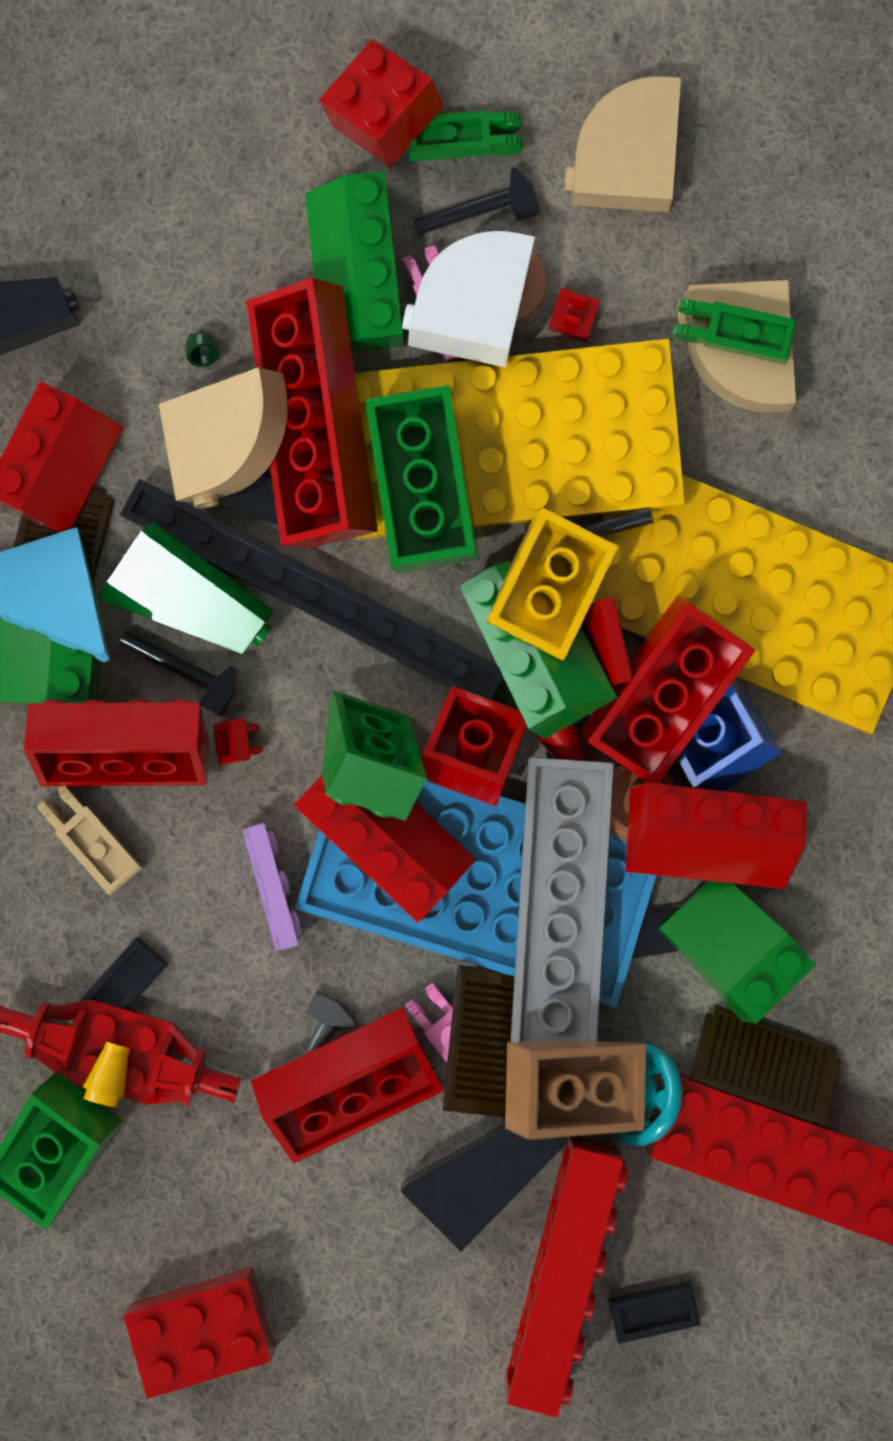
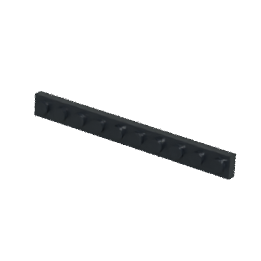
M141 479L137 481L120 513L122 518L143 529L154 522L210 564L448 688L454 686L492 700L503 679L498 665L185 502L176 501L174 496Z

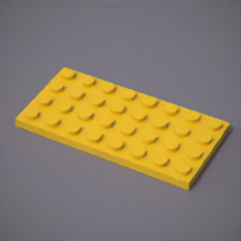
M669 339L508 356L506 368L469 360L355 373L378 532L355 537V540L386 537L365 400L445 385L450 386L454 395L475 528L531 522L542 508L567 519L633 512L650 507L651 510L685 506Z
M683 474L684 507L651 510L654 519L653 524L602 537L619 547L592 603L600 599L613 597L621 629L646 639L676 596L680 594L756 649L737 675V679L866 734H873L893 687V563ZM626 513L606 514L602 520Z

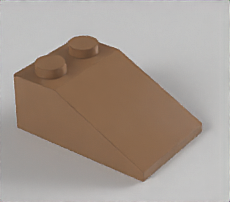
M564 1040L507 1042L505 1129L527 1139L644 1130L646 1044Z

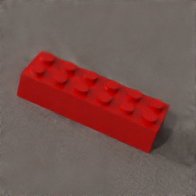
M310 278L246 300L256 368L259 367L283 373L287 394L288 412L285 433L280 448L270 464L281 546L315 548L378 532L342 285Z
M679 1073L683 1093L679 1115L673 1127L664 1137L647 1145L646 1151L650 1158L893 1245V1149L829 1126L825 1129L691 1081L689 1080L690 1076Z
M567 1136L569 1142L565 1145L505 1377L507 1405L555 1418L559 1416L561 1405L568 1406L574 1387V1379L570 1378L572 1362L579 1363L585 1344V1337L581 1336L583 1319L590 1320L596 1301V1294L592 1293L594 1276L601 1278L604 1271L607 1252L603 1251V1241L605 1234H613L618 1210L614 1209V1198L616 1191L623 1193L629 1170L628 1167L624 1166L625 1160L617 1146L580 1136Z

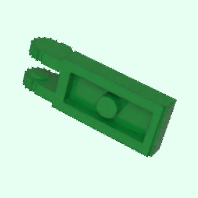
M488 110L437 114L420 135L410 143V162L491 156V153L499 157L517 155L524 148L520 135L490 136V131L496 134L518 131L522 126L521 117L518 113L514 112L488 113Z
M681 299L679 301L678 311L680 313L697 318H710L708 329L687 324L675 325L672 333L674 338L691 343H704L705 347L781 364L788 362L797 320L716 301L714 304L690 299Z

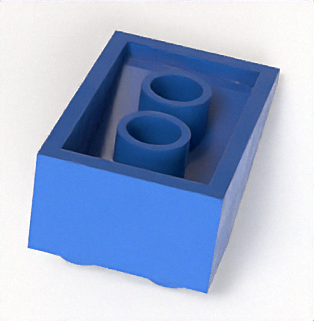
M735 679L680 753L678 760L693 788L725 791L783 752L763 717Z

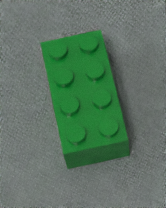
M445 385L366 399L365 403L391 568L399 574L480 560L455 400L450 386Z

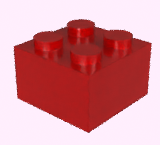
M373 38L319 99L331 125L336 130L390 168L411 145L410 143L420 135L444 107L434 82L429 76Z
M451 686L421 759L427 776L426 781L497 807L526 733L527 724L521 712Z

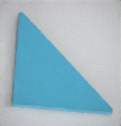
M77 527L0 552V616L3 620L26 630L32 629L47 635L50 640L71 649H80L90 653L102 662L110 660L83 539Z

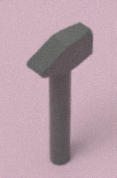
M318 990L315 992L305 1014L316 1019L319 1023L301 1056L326 1045L335 1026L353 1028L356 1024L339 1001ZM289 1113L284 1114L282 1116L287 1118Z

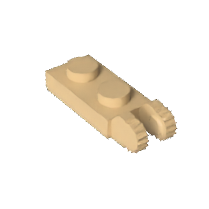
M60 786L57 789L59 796L74 810L76 815L66 823L59 815L58 810L45 800L38 805V810L56 830L55 835L105 892L112 896L144 867L90 806H85L83 801L69 786Z

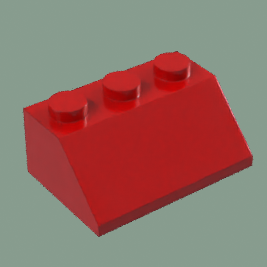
M40 381L0 458V505L58 533L72 529L76 525V521L79 519L124 427L79 399Z

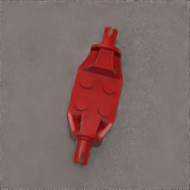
M97 999L80 1000L53 1006L51 1003L43 1002L34 1016L0 1005V1033L26 1040L25 1058L31 1060L36 1058L52 1071L63 1075L72 1083L82 1086L85 1084L101 1051L104 1049L105 1043L109 1042L130 1048L124 1098L146 1105L182 1102V1105L189 1107L193 1096L200 1092L227 1100L230 1103L235 1102L239 1091L237 1089L240 1087L242 1077L206 1068L207 1063H204L206 1050L198 1048L173 1021L132 1009H122L117 1005ZM50 1018L74 1021L72 1025L52 1023ZM170 1049L193 1061V1064H187L170 1056Z

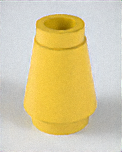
M109 1042L105 1043L104 1049L101 1051L83 1085V1088H86L85 1100L117 1108L119 1098L124 1099L130 1048Z

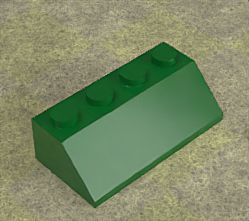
M385 171L343 175L305 193L314 278L342 285L352 352L403 347V332Z
M512 562L496 564L459 587L528 728L546 739L615 700L618 696L582 626H580L565 659L562 661L486 622Z

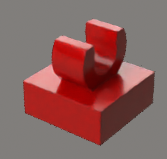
M561 287L548 330L587 342L600 300Z
M245 718L227 720L213 725L219 766L251 760V756L263 752V746L251 747L248 742V733L259 731L260 725L255 723L246 725Z

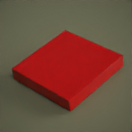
M611 597L591 603L581 626L611 685L615 687L632 681L633 677L615 599Z

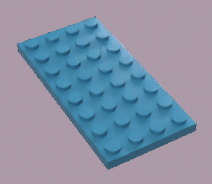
M425 782L415 802L461 844L476 861L419 923L319 830L295 909L515 976L525 803L501 796L497 807L431 782ZM609 831L599 1003L617 1008L656 876L625 873L627 842L615 837Z

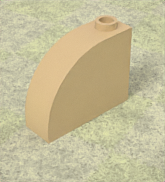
M646 77L632 80L613 89L594 106L580 131L574 166H566L564 191L572 192L571 205L669 212L673 200L681 78Z
M788 280L688 285L684 295V299L714 304L716 301L791 318ZM677 306L679 324L708 329L710 318L687 316L680 313ZM687 342L690 358L701 379L715 394L730 404L749 411L762 413L790 412L796 404L793 345H791L788 362L781 364L705 347L704 343Z
M258 367L159 404L176 501L193 503L194 508L216 506L219 504L218 498L245 489L267 470L280 448L287 423V394L283 373Z

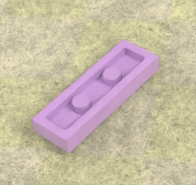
M264 823L247 827L242 830L275 950H284L297 946L296 936L301 935V927L296 912H289L285 896L290 894V889L284 871L277 870L274 855L278 854L275 835L272 830L266 831Z

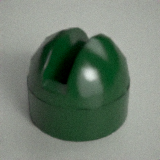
M199 330V333H191L186 339L185 352L187 361L197 367H205L217 361L219 357L218 343L210 332ZM206 346L207 349L201 351L200 347Z

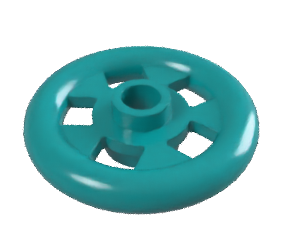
M644 1043L646 1044L644 1130L610 1133L617 1140L632 1146L648 1145L664 1137L673 1127L682 1104V1081L674 1061L665 1051L648 1043ZM661 1073L665 1083V1089L660 1092L654 1080V1076ZM657 1105L661 1113L651 1123L647 1118V1114Z

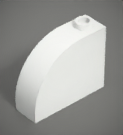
M490 231L465 237L443 250L426 270L419 286L415 305L407 304L402 329L409 330L408 346L506 368L535 237L508 231Z

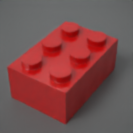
M252 1267L131 1303L123 1315L147 1399L272 1361L276 1349Z

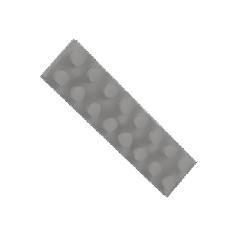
M528 758L510 1042L536 1040L597 1041L614 763Z

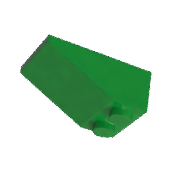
M0 618V703L28 705V703H42L46 700H59L64 703H85L88 700H98L100 660L90 653L80 649H71L50 640L47 635L32 629L26 630Z
M333 690L329 704L322 769L326 796L331 797L342 805L355 804L370 809L380 817L389 818L392 816L406 821L427 780L410 717Z
M707 881L658 928L741 1021L757 1024L816 966L786 931L734 884Z
M55 1072L30 1095L0 1145V1196L44 1230H47L123 1122V1120L103 1105L85 1100V1092L63 1075Z

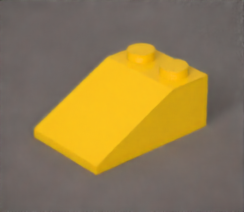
M542 508L533 518L515 554L486 622L563 661L619 546Z

